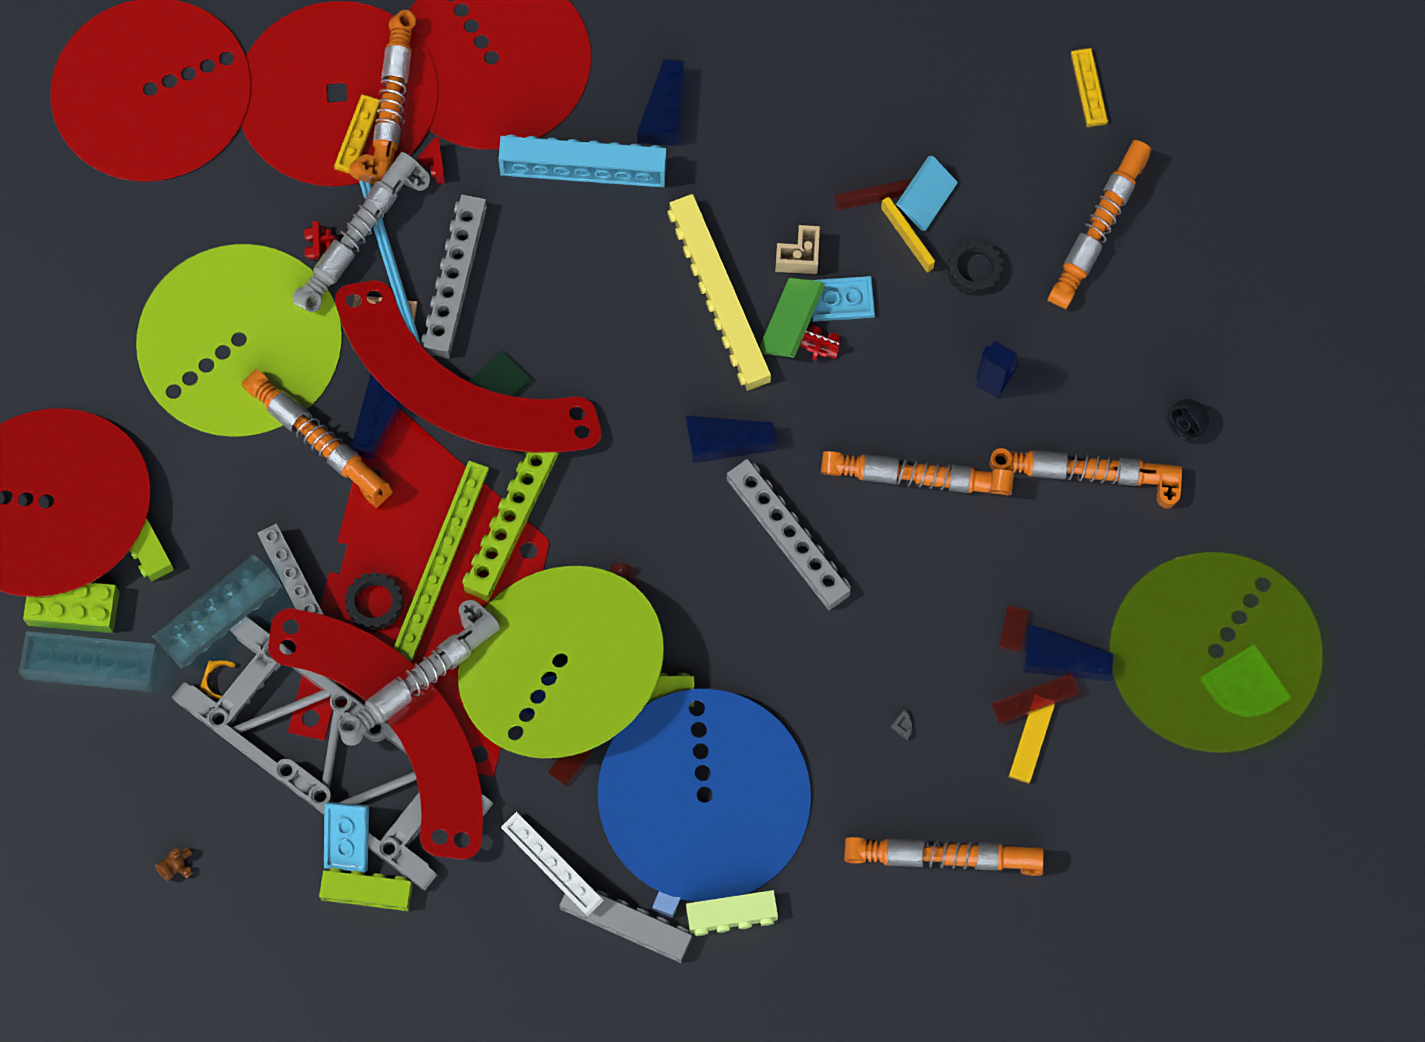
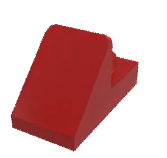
M437 137L418 156L417 163L421 167L430 166L431 177H436L437 184L445 183L440 142L439 137Z

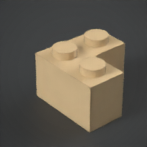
M799 225L798 244L777 243L775 272L817 274L820 226Z

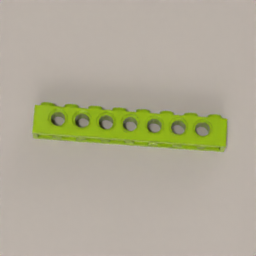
M525 452L527 456L524 462L520 461L518 464L516 479L510 481L507 488L509 493L506 498H502L498 509L500 512L497 517L494 516L491 520L489 535H484L480 544L482 549L479 554H475L471 565H473V568L463 578L462 584H464L466 593L487 602L489 601L559 452ZM534 460L542 462L539 466H533L531 463ZM526 478L533 480L529 485L524 484L522 481ZM518 496L525 499L522 503L513 501ZM508 515L516 517L512 522H508L504 518ZM500 533L507 536L504 540H497L495 538ZM490 552H495L498 554V556L495 559H489L486 557L487 554ZM480 571H487L489 573L485 578L478 576Z

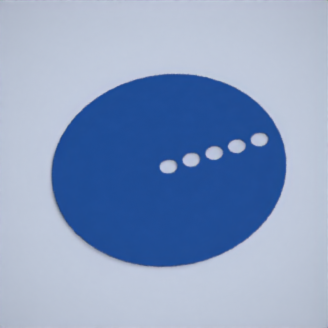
M691 689L679 691L658 698L644 706L637 717L625 729L614 736L603 759L599 774L598 807L600 819L607 839L618 858L637 878L661 893L672 897H680V899L700 902L745 895L766 884L787 865L802 841L810 814L811 790L809 775L801 751L791 734L774 715L762 706L745 697L722 690ZM697 700L704 704L705 711L701 716H693L690 713L689 705L691 702ZM696 722L703 723L707 728L705 736L701 738L694 737L691 733V726ZM701 743L708 747L709 753L705 759H697L693 755V748L696 744ZM700 765H705L710 769L711 775L706 781H700L695 777V769ZM701 787H708L712 791V799L707 803L700 802L697 798V791Z

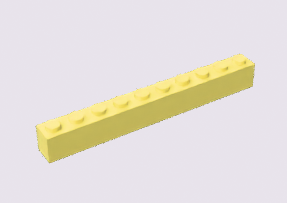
M693 194L670 202V210L667 211L671 223L675 222L676 224L675 232L678 240H683L685 245L683 246L686 258L690 257L692 261L690 265L694 276L698 275L700 280L698 283L699 289L702 294L707 296V308L716 317L714 324L718 331H722L723 337L721 339L725 349L729 348L731 352L729 358L732 366H737L739 371L737 377L741 386L745 385L748 391L769 383L771 374Z

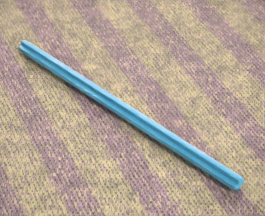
M359 180L363 196L366 197L370 189H372V184ZM379 217L377 220L378 225L373 226L397 307L407 328L421 345L384 222Z

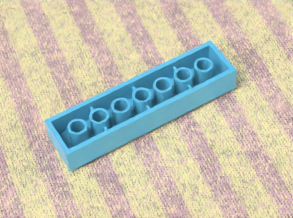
M515 135L501 136L499 167L501 176L664 188L666 148L658 145L643 147L639 144H631L629 146L616 142L602 144L598 141L580 142L575 139L561 141L557 138L539 139L534 136L520 138Z

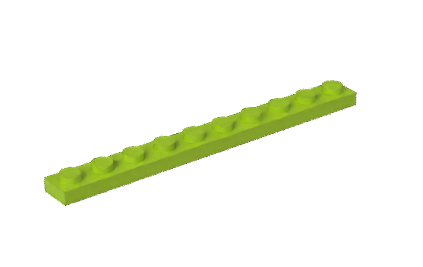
M468 461L394 645V649L411 663L489 472V467Z

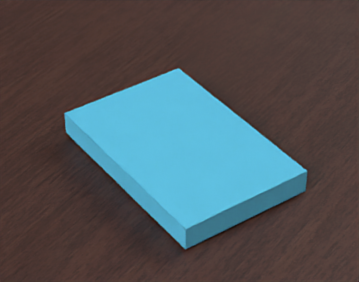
M928 156L896 204L920 230L926 231L958 182L934 156Z
M871 276L813 280L822 281L825 287L812 315V322L875 317Z
M325 803L324 868L360 872L368 871V805Z

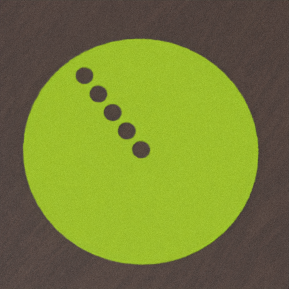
M234 244L212 248L194 255L176 266L161 280L148 298L142 311L137 330L136 348L140 371L148 389L169 414L189 427L205 433L228 437H243L269 432L282 427L283 424L266 410V406L260 400L252 397L242 387L241 382L255 369H258L277 389L287 392L305 409H309L317 401L332 379L341 350V323L335 302L329 290L327 289V291H324V295H321V306L315 312H309L296 306L293 303L294 292L298 288L307 285L306 283L310 281V277H314L312 275L314 272L300 260L277 249L252 244ZM240 332L246 335L247 341L243 346L237 347L232 344L231 339L235 333ZM222 345L229 347L231 351L230 356L224 360L218 359L215 355L216 349ZM206 358L214 362L213 370L208 373H204L199 369L200 361ZM190 371L195 372L198 376L197 382L192 386L185 385L182 380L183 375ZM170 385H178L181 388V395L178 398L171 399L166 395V390Z
M563 566L527 576L496 596L484 609L495 618L500 630L472 650L471 655L461 662L458 668V684L464 708L474 725L485 737L503 749L519 755L534 758H560L579 754L605 743L625 729L642 711L649 701L661 673L664 654L663 634L657 614L650 602L641 591L626 579L599 568ZM558 654H565L568 657L567 664L560 668L553 665L554 657ZM547 672H554L557 675L555 683L549 686L542 683L543 675ZM536 690H543L546 693L544 701L539 704L533 703L531 701V694ZM525 708H532L535 712L533 719L528 722L521 721L519 718L520 712ZM514 726L523 728V735L518 740H511L508 737L509 730Z

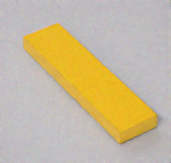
M1092 49L1071 51L1087 127L1106 125L1108 120Z
M361 95L335 162L334 168L336 170L351 174L349 168L351 163L362 156L378 114L377 110L381 106L378 102L379 99Z
M889 197L882 200L881 209L927 273L933 270L934 258Z
M1034 696L1011 767L1010 778L1030 783L1053 712L1054 701Z

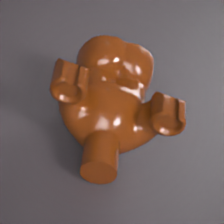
M175 847L162 861L155 864V868L166 881H170L178 871L185 878H188L193 872H191L190 867L185 866V859L192 853L187 847L179 852L178 847Z

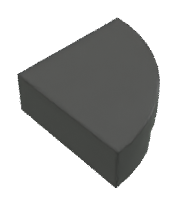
M903 710L890 728L907 741L912 733V721L910 715Z

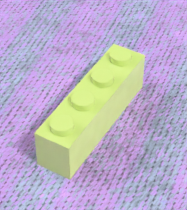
M774 890L686 904L690 934L695 933V936L706 935L710 930H717L718 933L730 931V927L739 926V929H747L756 923H761V926L771 925L778 919Z

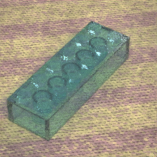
M253 554L152 637L163 651L182 669L184 666L191 664L200 653L207 651L217 639L224 637L233 626L241 623L249 613L257 610L265 600L274 596L282 585L272 571Z
M26 631L19 674L25 680L152 693L159 650L155 644Z

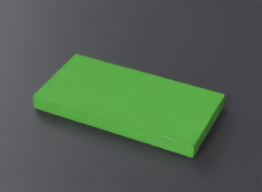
M788 279L759 349L762 354L795 357L825 287L822 281Z

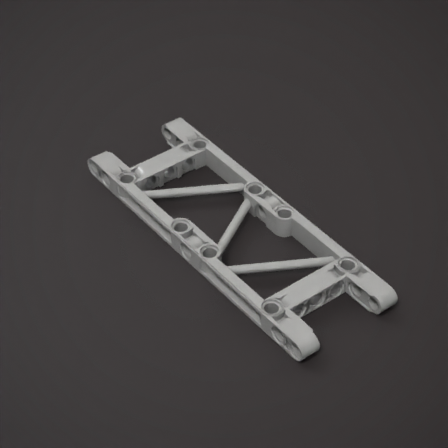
M240 613L228 629L237 637L238 641L256 653L252 661L217 703L193 685L189 686L185 682H183L171 698L322 814H325V803L333 802L330 785L339 734L338 723L344 716L354 715L356 712H359L361 708L363 709L364 705L327 677L292 667L322 691L231 727L237 720V715L246 704L249 705L251 703L250 699L259 688L265 686L264 682L272 672L277 671L281 666L269 656L268 643L270 634ZM282 643L280 644L282 653L287 655L294 653ZM331 697L330 705L333 709V717L322 783L290 759H283L276 763L240 735L244 731ZM339 700H347L345 707L338 708L336 706ZM217 717H225L222 724H214ZM386 721L375 724L381 726L379 733L373 734L368 730L363 734L373 742H380L386 738L406 753L401 741ZM284 768H292V773L289 776L282 775ZM409 773L339 803L357 805L415 781V773ZM320 793L327 795L323 802L316 801V796ZM418 793L381 841L368 833V849L425 891L437 874L430 869L425 861L407 848L419 834L421 828L420 794ZM481 794L484 816L493 803ZM393 845L395 846L394 853L390 855L385 854V847Z

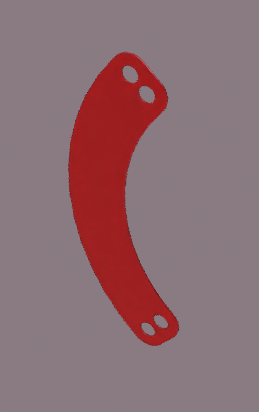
M366 281L349 284L340 288L336 293L335 305L343 329L354 351L367 370L387 392L427 422L470 441L505 450L532 453L568 452L589 449L599 442L601 428L593 404L583 397L558 399L512 397L476 386L443 367L425 351L407 328L398 310L392 290L385 283ZM371 291H378L382 295V300L377 304L370 303L367 300V294ZM355 294L361 298L362 302L358 307H350L346 303V298L349 295ZM574 407H579L584 410L585 416L581 420H574L570 417L569 411ZM586 426L590 430V435L585 439L578 438L574 433L576 427Z
M293 608L278 612L272 620L268 651L275 662L280 665L303 669L325 676L345 686L365 701L394 679L397 680V677H400L402 680L408 677L406 670L411 672L415 668V665L397 650L377 637L346 622L322 614ZM295 620L299 624V630L295 634H287L283 630L285 621ZM284 640H291L295 643L296 650L292 654H284L280 650V644ZM429 683L428 689L420 688L419 696L411 694L412 701L386 720V722L401 741L416 776L421 805L420 841L423 848L429 854L438 857L468 859L479 851L482 843L483 808L481 786L474 757L457 718L437 688L432 683ZM416 689L412 693L418 694V689ZM441 829L448 834V840L445 844L438 845L433 842L432 834L435 830ZM463 832L469 836L470 843L467 847L460 848L455 845L454 836L457 833Z

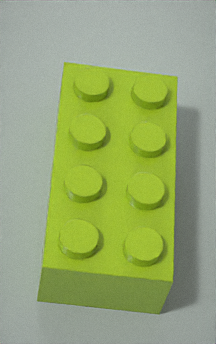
M89 583L78 589L58 595L26 597L23 620L28 626L114 633L120 592L116 585Z

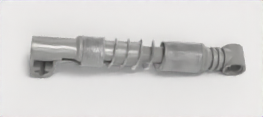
M401 152L381 181H377L373 185L372 189L364 197L365 203L362 206L359 205L360 210L357 214H353L354 218L350 223L346 222L349 229L345 234L343 231H340L344 235L340 242L333 240L325 254L322 255L319 262L315 265L314 273L312 274L314 277L311 276L310 281L306 283L307 285L298 288L294 292L293 303L296 306L309 312H315L320 308L322 303L321 295H324V291L328 289L326 286L330 287V285L337 282L338 278L346 270L345 268L348 267L355 257L353 252L359 251L357 243H365L366 235L372 234L371 228L378 225L377 220L379 217H384V214L398 197L397 192L403 184L418 191L428 187L430 182L428 172L411 156Z
M467 600L459 606L461 624L465 629L461 633L454 634L437 646V651L432 650V655L428 658L423 657L424 661L419 665L415 663V668L411 672L406 670L408 675L406 679L402 680L400 677H397V680L394 679L370 697L359 712L341 718L338 728L343 743L351 746L360 743L363 734L370 730V727L372 728L377 723L385 722L412 701L411 694L419 696L420 688L428 689L429 683H436L438 676H445L446 670L454 669L471 655L472 650L500 630L495 618L476 601ZM416 689H418V694L412 693Z

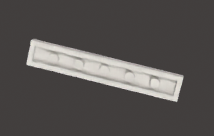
M517 812L501 827L587 916L604 901Z

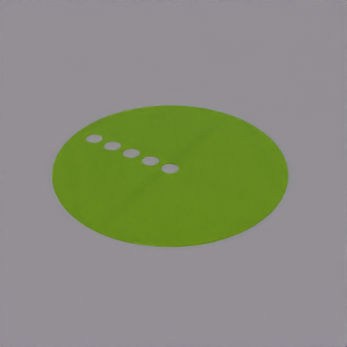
M1203 552L1189 554L1167 561L1147 573L1133 586L1121 603L1114 619L1110 637V661L1113 676L1120 694L1128 707L1138 719L1156 734L1170 742L1198 751L1218 753L1241 751L1259 746L1279 736L1295 723L1308 707L1317 689L1322 670L1323 653L1320 631L1316 619L1303 596L1286 578L1272 568L1248 557L1230 553ZM1260 577L1267 578L1271 584L1269 590L1265 592L1258 591L1255 588L1256 579ZM1247 594L1256 595L1259 599L1257 607H1246L1243 603L1244 596ZM1237 610L1245 612L1247 615L1246 623L1243 625L1233 623L1231 619L1233 612ZM1224 627L1232 628L1236 634L1234 640L1230 642L1223 641L1219 634L1221 629ZM1212 644L1221 645L1224 649L1223 656L1217 659L1212 658L1208 654L1209 646Z

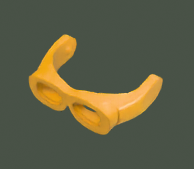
M209 660L200 691L205 692L213 699L220 700L222 696L212 693L208 688V676L219 666L235 668V663Z

